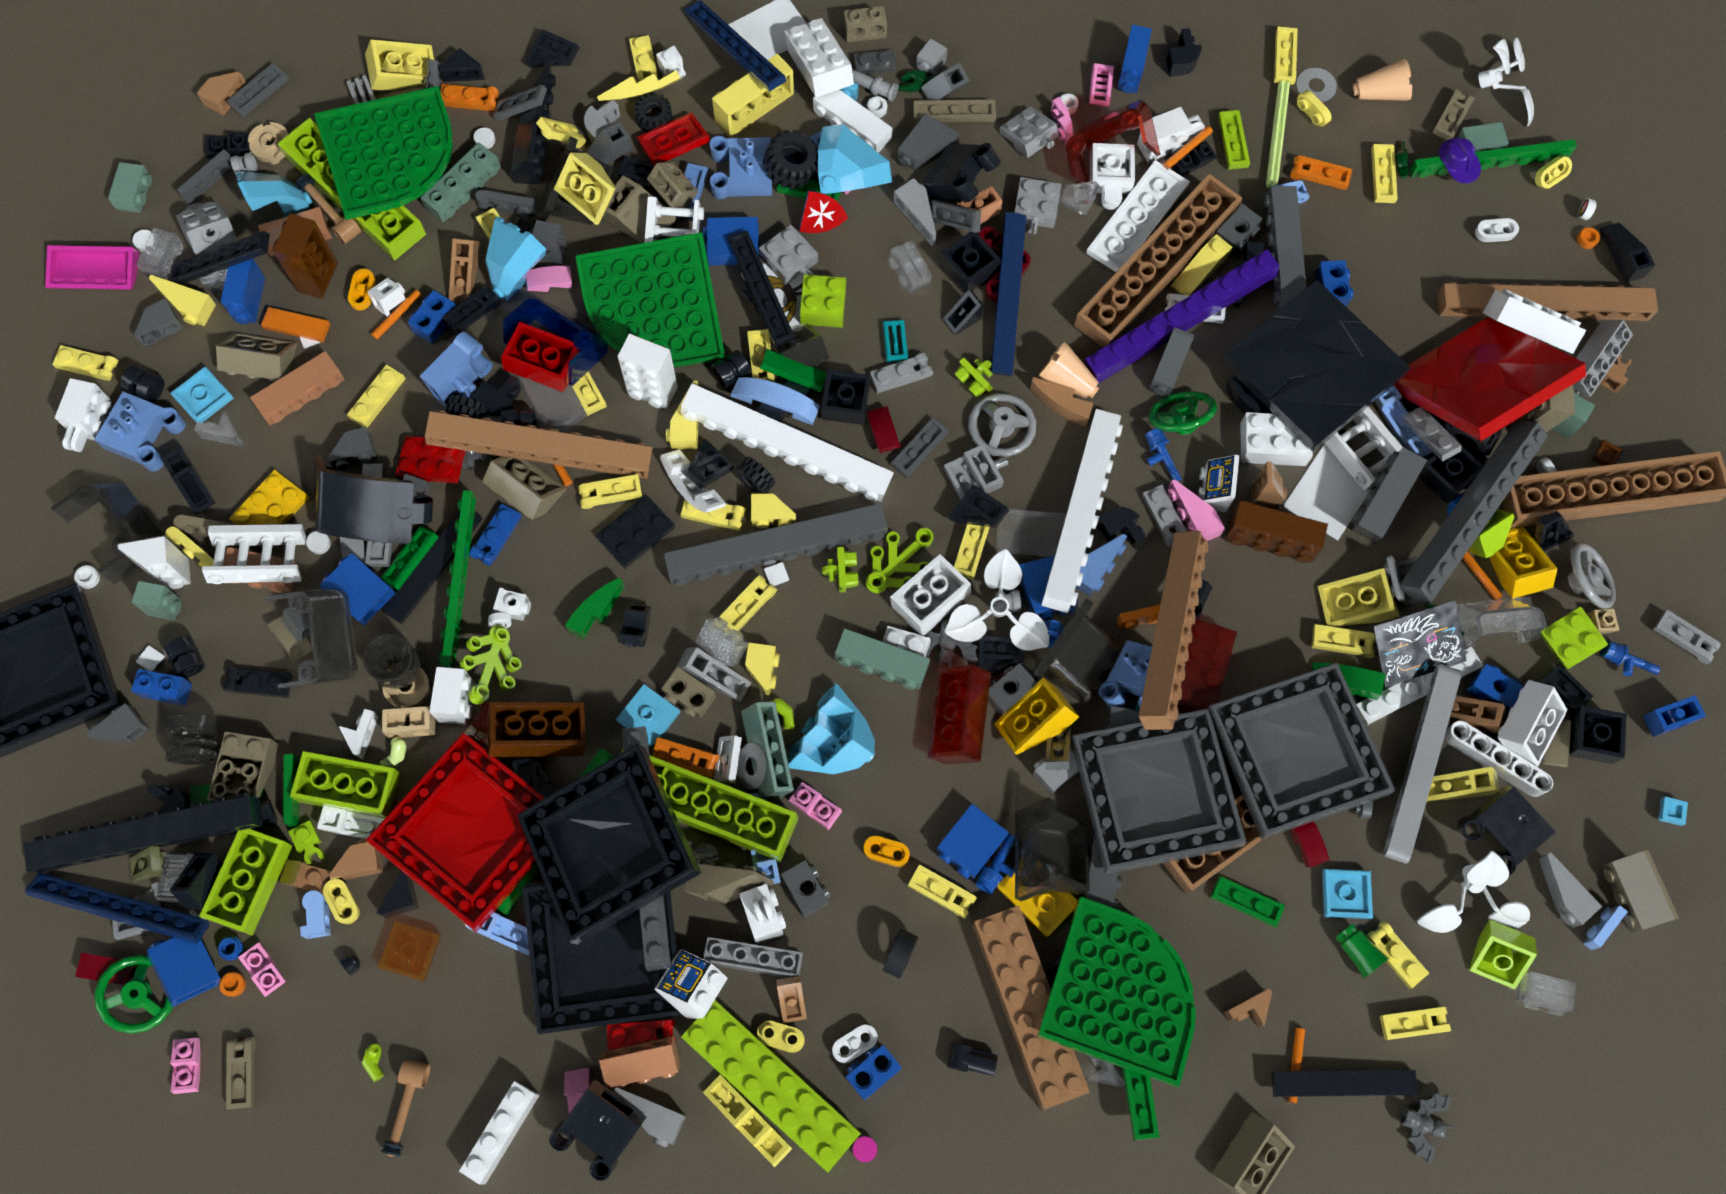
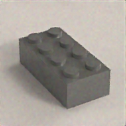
M1404 447L1398 452L1394 451L1393 454H1390L1384 464L1387 467L1386 471L1383 470L1382 473H1379L1376 481L1373 483L1376 486L1375 490L1372 489L1367 494L1362 503L1365 505L1364 509L1361 508L1351 522L1354 524L1352 531L1374 543L1382 539L1427 460Z

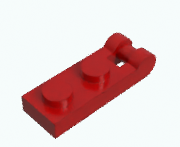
M675 1020L607 1025V1049L613 1050L662 1039L657 1038V1029H663L664 1038L673 1036V1028H675Z

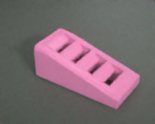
M1094 63L1091 72L1089 104L1109 107L1114 66ZM1097 74L1106 75L1107 78L1097 77ZM1096 81L1105 82L1106 85L1096 84ZM1095 88L1106 90V93L1095 91ZM1094 95L1105 97V100L1094 99Z

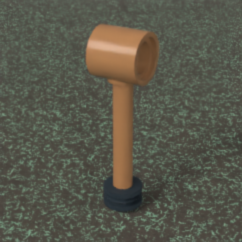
M308 174L301 176L295 185L300 191H307L333 220L335 225L331 229L344 245L362 232L353 219L346 220L345 217L341 218L314 188L315 182Z
M405 1059L400 1067L398 1083L406 1086L389 1142L384 1141L383 1144L385 1146L382 1147L385 1149L381 1150V1152L386 1153L390 1157L401 1156L399 1151H402L400 1148L403 1149V1145L399 1144L412 1097L415 1088L423 1089L430 1074V1064Z

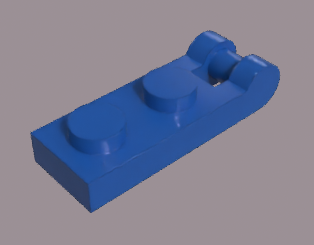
M501 504L476 545L470 550L469 556L474 559L479 558L483 560L484 564L491 566L520 521L521 513ZM485 547L490 548V551L487 553L483 550Z

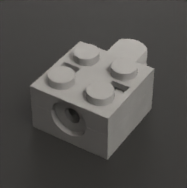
M218 202L196 203L188 206L181 214L176 215L184 237L195 254L237 240L229 218Z

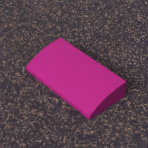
M47 245L45 288L133 290L138 271L139 251L133 247Z

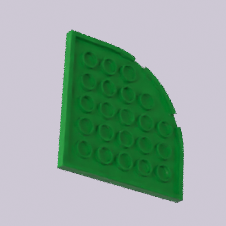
M439 86L314 113L346 220L391 210L414 201L436 184L450 161L453 148L452 128Z
M702 232L576 255L583 300L589 318L601 337L618 353H620L628 335L631 334L669 349L674 368L726 359Z
M1080 897L1037 1036L1176 1088L1180 1087L1196 1022V1007H1194L1192 993L1194 992L1184 963L1172 945L1154 931V928L1149 924L1125 912Z

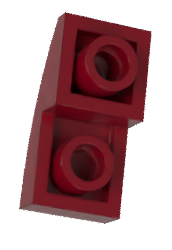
M888 406L867 412L880 454L901 447Z
M1314 821L1290 829L1294 843L1300 846L1306 867L1311 868L1330 860L1323 838Z
M81 952L75 977L98 981L104 971L120 959ZM134 965L127 966L116 972L108 983L125 985L131 980Z

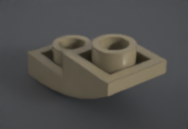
M283 616L267 624L292 662L314 650L307 638L299 642L295 640L282 622Z
M1562 720L1543 756L1544 765L1568 766L1571 720Z

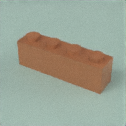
M324 351L251 396L250 399L267 423L272 425L282 421L291 412L298 411L307 402L319 398L328 389L338 386L344 380V377L327 352Z

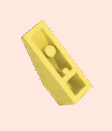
M1216 234L1199 251L1172 283L1171 287L1180 295L1191 296L1228 259L1232 246Z
M150 275L149 279L182 315L185 322L191 325H206L216 306L208 294Z
M698 381L692 382V384L699 386ZM684 396L670 420V428L666 429V441L670 442L671 449H698V421H689L681 414Z
M1493 767L1433 776L1427 801L1494 795L1500 790L1497 772Z

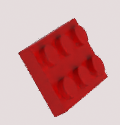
M692 112L637 137L639 145L654 167L657 163H665L710 142L709 135Z
M405 436L395 477L403 480L405 474H408L426 482L458 484L466 451L427 445L425 437Z

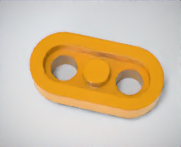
M359 269L353 274L348 293V301L351 307L358 311L367 309L371 304L368 291L375 287L376 279L368 269ZM368 280L366 284H362L363 281Z
M871 836L864 843V854L870 860L893 867H902L909 860V849L903 843L880 836ZM877 845L880 850L877 853H873L871 847ZM895 852H900L902 854V858L895 859L893 857V854Z

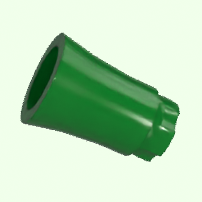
M1351 924L1335 937L1342 944V949L1355 964L1363 979L1390 959L1361 930L1359 931L1354 924Z

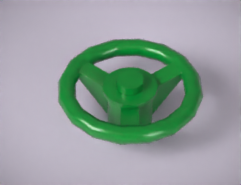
M1185 391L1160 399L1151 407L1148 418L1150 424L1158 430L1186 435L1194 432L1197 427L1211 420L1218 407L1216 400L1209 394L1198 391ZM1187 400L1186 403L1181 402L1170 408L1169 412H1159L1171 403ZM1198 401H1203L1208 404L1209 408L1202 416H1196Z
M145 955L123 957L111 964L99 977L94 991L95 1009L102 1021L115 1031L129 1034L149 1031L161 1024L173 1010L167 996L162 1008L151 1000L152 990L150 985L145 982L148 966L152 967ZM138 965L133 980L127 982L122 987L120 994L105 999L107 984L115 973L127 966ZM121 1004L131 1009L143 1007L154 1017L145 1022L130 1024L116 1019L110 1014L108 1009Z

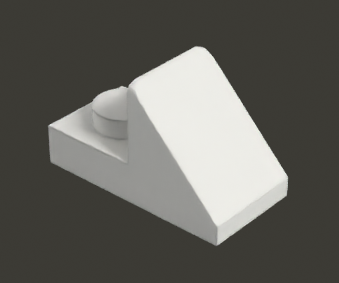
M364 709L363 714L359 715L357 719V730L339 726L352 753L361 760L364 759L379 718L375 712Z

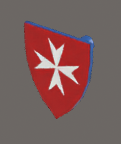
M808 190L799 232H826L842 224L848 219V216L843 207L829 195Z

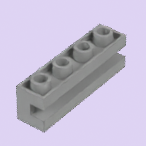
M1624 320L1601 321L1576 357V359L1585 362L1586 377L1573 384L1576 395L1581 393L1583 397L1592 396L1633 336Z
M707 937L703 959L714 966L790 978L800 976L803 953Z

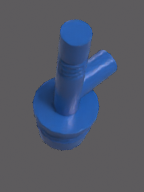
M1158 429L1146 433L1145 437L1150 447V452L1158 451V453L1147 458L1150 466L1163 461L1166 468H1168L1167 470L1172 480L1175 479L1178 482L1182 480L1165 447L1170 442L1165 433Z
M1607 640L1608 645L1600 650V656L1613 662V664L1618 666L1624 662L1623 675L1632 676L1633 666L1655 675L1660 672L1659 666L1629 654L1628 646L1625 644Z
M1008 834L991 867H982V872L976 883L980 890L992 894L1000 881L1003 880L1001 874L998 873L999 871L1011 878L1013 877L1016 869L1005 864L1004 861L1017 839L1015 836Z

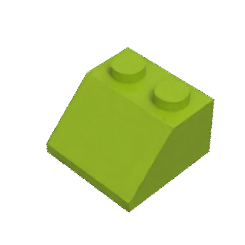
M1489 919L1478 938L1469 971L1516 989L1537 956L1536 940L1532 936Z

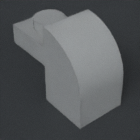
M614 100L603 104L599 110L590 106L586 111L584 124L591 143L595 141L602 130L610 127V124L620 117L619 106Z

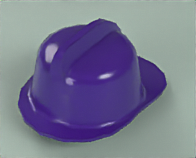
M1456 137L1455 139L1446 140L1441 145L1439 156L1454 180L1468 184L1474 182L1479 177L1481 164L1475 154V147L1471 141Z

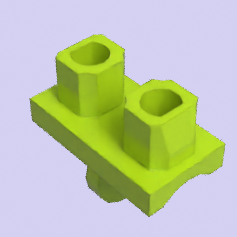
M964 357L959 361L962 365L954 374L962 383L971 375L976 379L968 387L976 397L986 390L990 392L993 389L981 376L985 374L990 378L993 375L989 370L992 365L989 360L982 363L979 359H976L974 364L978 367L977 369Z
M837 547L838 565L834 564V559H828V566L822 567V574L829 576V582L836 581L835 575H838L839 592H846V588L858 586V572L845 573L846 566H857L856 552L844 551V547Z

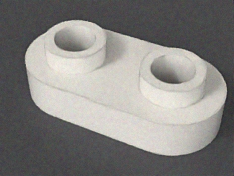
M1510 218L1483 220L1476 227L1475 235L1482 242L1510 241L1519 232V225Z
M861 1025L841 1037L833 1045L832 1052L834 1058L840 1063H849L867 1052L877 1042L876 1030L870 1025ZM863 1033H867L870 1036L868 1042L861 1041L860 1037ZM841 1047H848L849 1053L842 1055L840 1053Z

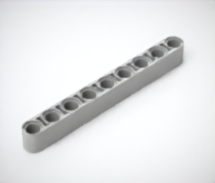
M1439 663L1434 669L1385 842L1384 857L1405 864L1411 858L1460 683L1461 670Z

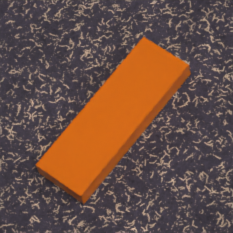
M268 307L261 323V327L265 330L324 343L331 325L327 320Z

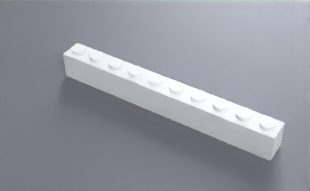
M691 384L681 405V414L687 420L693 422L696 420L703 423L710 430L716 429L723 432L730 439L737 438L743 441L748 447L762 449L765 454L771 457H780L789 465H798L809 474L823 476L826 481L833 484L839 483L846 490L853 493L859 492L871 501H882L894 474L892 471L695 384Z
M1099 409L1095 410L1041 606L1068 613L1070 605L1075 606L1078 593L1074 591L1075 587H1080L1083 573H1080L1081 566H1086L1089 554H1086L1085 550L1086 547H1091L1094 535L1090 534L1091 528H1096L1099 516H1096L1095 512L1096 510H1101L1104 498L1100 497L1101 491H1106L1109 479H1106L1105 475L1106 473L1110 474L1113 465L1110 456L1115 455L1118 443L1114 441L1115 437L1120 438L1123 425L1119 424L1121 415Z

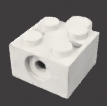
M1179 107L1145 120L1137 145L1147 163L1155 160L1161 161L1166 156L1175 154L1187 143L1189 137L1200 133L1205 128V125L1199 115L1187 118L1183 109Z
M1093 143L1089 157L1090 193H1102L1103 207L1110 210L1116 209L1121 204L1122 194H1130L1134 186L1135 147L1129 144Z
M71 378L68 382L55 415V419L67 429L62 441L64 449L82 452L86 440L95 439L112 410L113 401L95 383Z
M767 884L739 893L756 945L784 936L782 929L786 928L782 912L776 913L775 906H778V901L774 889L769 890Z

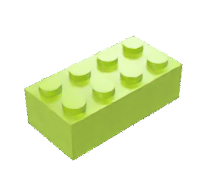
M303 751L290 797L300 803L321 807L323 805L345 809L349 812L386 818L391 812L401 774L395 768Z
M251 829L238 831L199 917L253 936L292 849V845Z

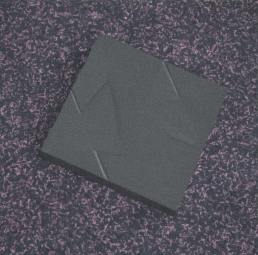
M1337 662L1217 702L1208 707L1216 735L1261 840L1388 796L1395 791Z
M1209 708L1178 714L1177 720L1174 721L1173 729L1145 730L1142 722H1136L1072 735L1071 742L1105 875L1244 847L1247 843Z

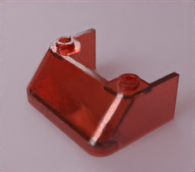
M1136 101L1078 128L1067 140L1065 146L1071 176L1085 188L1090 187L1082 152L1092 147L1093 143L1103 142L1126 130L1140 128L1143 144L1156 156L1161 155L1150 107L1144 101Z

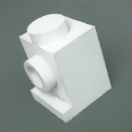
M675 46L656 54L658 68L664 77L674 71H678L681 77L686 75L682 57Z
M386 278L368 291L374 307L386 316L390 315L389 311L405 300L404 288L400 283H395L389 278Z
M499 588L493 609L495 613H508L511 615V619L523 621L525 615H528L530 612L531 602H529V598L525 594ZM511 601H515V602H516L515 605L510 606V602H511Z

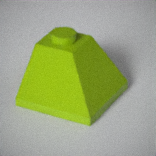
M1497 509L1469 548V552L1488 558L1503 548L1514 520V514Z

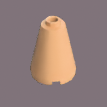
M1401 59L1357 78L1356 83L1353 84L1354 96H1358V99L1411 100L1412 84L1409 82L1411 72L1407 59Z
M1065 342L1059 346L1038 374V377L1042 380L1075 389L1074 394L1084 399L1088 396L1092 398L1099 389L1097 387V379Z

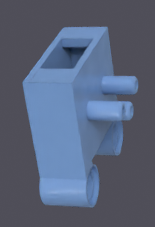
M715 136L711 139L710 152L712 160L716 163H724L729 159L730 177L721 172L715 173L710 177L711 193L714 198L721 200L727 197L772 196V178H768V172H765L763 168L765 165L763 164V158L771 138H724L723 136Z
M467 332L460 333L453 343L420 375V378L434 398L445 407L449 397L452 395L465 396L467 399H470V396L473 394L471 392L476 389V384L493 367V363L481 354L483 346Z
M122 392L94 441L103 449L140 463L147 470L154 472L161 469L164 464L160 459L162 458L161 454L152 447L161 429L164 427L171 434H179L185 429L186 424L185 420L175 409L170 407L163 408Z
M1126 641L1108 679L1099 688V695L1109 708L1112 706L1121 708L1125 704L1126 696L1124 692L1140 696L1138 705L1139 707L1141 706L1152 650L1151 646Z

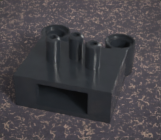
M990 143L981 145L949 144L924 177L921 184L926 188L930 198L970 202L978 195V190L973 182L983 168L986 172H990L1000 165L1001 160Z
M1509 783L1470 816L1461 818L1457 824L1458 832L1471 841L1480 839L1483 836L1485 827L1506 850L1505 852L1496 851L1495 853L1502 859H1507L1506 866L1509 876L1515 872L1519 863L1556 833L1521 793ZM1474 823V832L1467 834L1465 831L1466 826Z
M594 1079L567 1118L561 1121L550 1134L549 1143L553 1149L564 1151L577 1138L597 1153L589 1167V1172L594 1179L604 1181L610 1177L616 1168L619 1156L641 1127L646 1116ZM560 1132L564 1133L567 1138L562 1137ZM600 1162L605 1163L608 1168L603 1167Z

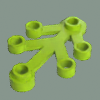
M928 528L919 529L916 533L915 541L898 557L897 545L899 544L900 536L897 532H889L886 537V542L889 545L888 566L881 572V559L884 556V550L880 546H874L870 553L873 559V572L866 578L867 589L872 593L879 594L884 592L887 587L901 588L912 577L906 576L903 579L889 578L892 574L918 573L921 571L920 568L922 566L928 565V562H921L919 564L905 562L922 547L926 548L932 544L934 537L932 531ZM895 536L897 540L895 542H891L889 540V537ZM927 537L928 541L922 542L920 538ZM880 551L881 555L875 556L873 552ZM878 580L881 582V585L874 586L873 582Z
M496 625L489 630L487 636L480 638L473 636L466 642L468 650L472 652L477 651L482 646L491 645L489 652L476 656L466 655L460 660V667L465 669V671L485 663L478 684L468 692V697L474 704H482L489 698L488 684L493 669L500 681L499 686L503 691H509L515 687L514 678L507 676L498 656L499 651H501L506 660L505 666L509 672H516L521 668L522 664L519 658L513 657L508 646L510 634L503 626ZM472 641L476 643L477 647L472 644Z

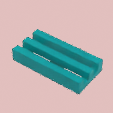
M904 320L883 321L886 362L908 360ZM900 325L903 351L901 355H899L896 326ZM888 326H892L894 355H891Z

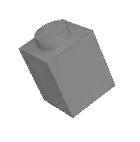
M930 38L917 55L916 68L930 76L935 75L946 61L947 48Z

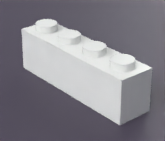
M841 90L813 98V110L819 117H824L831 125H846L859 138L861 137L878 153L892 139L891 126Z
M514 1081L459 1172L480 1185L486 1184L538 1099L539 1094L520 1082Z

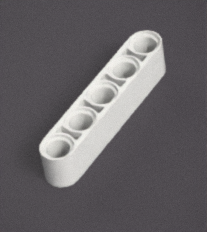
M1457 721L1447 727L1444 737L1446 743L1485 768L1493 767L1498 776L1528 795L1538 797L1552 789L1553 779L1549 774L1468 723ZM1454 729L1460 732L1461 738L1454 734ZM1474 742L1481 746V751L1475 748ZM1494 754L1500 757L1501 764L1495 760ZM1515 767L1521 771V776L1516 774ZM1535 780L1541 783L1542 789L1536 786Z

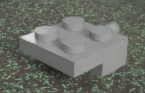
M1031 106L999 128L1000 134L1013 142L1014 149L1026 158H1029L1044 146L1051 149L1054 146L1053 140L1059 136L1057 123Z
M1020 178L1014 213L1027 215L1028 233L1031 234L1034 227L1033 234H1036L1038 226L1054 228L1062 184Z
M792 225L759 247V253L772 266V271L785 285L801 274L803 276L814 275L809 268L818 262V253Z
M982 444L964 452V456L945 464L943 468L961 500L973 484L987 494L1001 488L1004 480L998 469L1008 465V461L1004 456L993 462L986 447Z

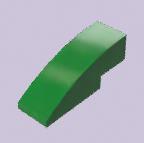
M617 578L589 596L565 624L567 631L584 640L595 621L603 625L625 587L623 580Z
M1313 662L1311 671L1332 663ZM1338 664L1352 696L1356 694L1378 700L1382 694L1386 674Z

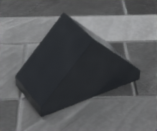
M461 48L440 66V73L444 82L485 80L481 64Z
M969 289L945 315L943 320L955 335L959 334L981 320L984 305L974 292Z
M401 871L376 913L384 918L418 909L412 879Z

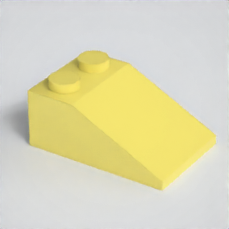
M370 40L365 53L371 89L394 91L425 85L427 61L434 60L432 46L426 44Z
M570 152L554 187L556 192L596 225H599L616 189L601 164L587 153Z
M1385 568L1318 586L1327 626L1338 628L1378 623L1400 617L1395 598L1390 590V577H1388Z

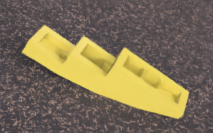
M678 71L672 72L659 80L655 73L640 82H637L636 78L632 76L597 98L599 101H611L642 96L646 93L663 89L681 80L682 77Z
M721 1075L703 1092L774 1167L792 1150L783 1138Z

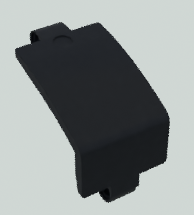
M315 455L313 480L314 520L316 531L319 533L364 541L410 544L412 524L432 522L433 498L427 495L413 497L414 484L412 481L335 471L333 468L325 466V461L321 455Z

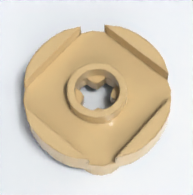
M269 122L270 125L263 126V124L256 126L248 137L251 152L256 159L262 162L278 164L284 158L278 143L289 135L287 129L275 122ZM274 140L272 145H267L266 141Z
M399 664L390 669L384 678L383 694L387 701L397 708L418 707L431 693L429 677L422 668L414 664ZM406 681L408 684L412 682L409 691H401L403 682Z

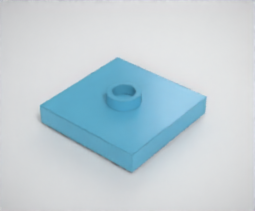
M206 366L170 393L198 425L202 424L234 399Z
M644 684L617 717L616 722L626 729L646 726L648 744L653 748L657 737L663 736L681 712Z
M1322 870L1324 917L1373 918L1371 871Z

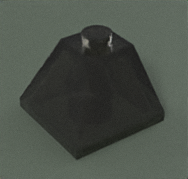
M809 324L794 330L795 340L775 347L773 341H770L771 345L781 355L809 367L819 366L824 363V360L829 359L822 336Z

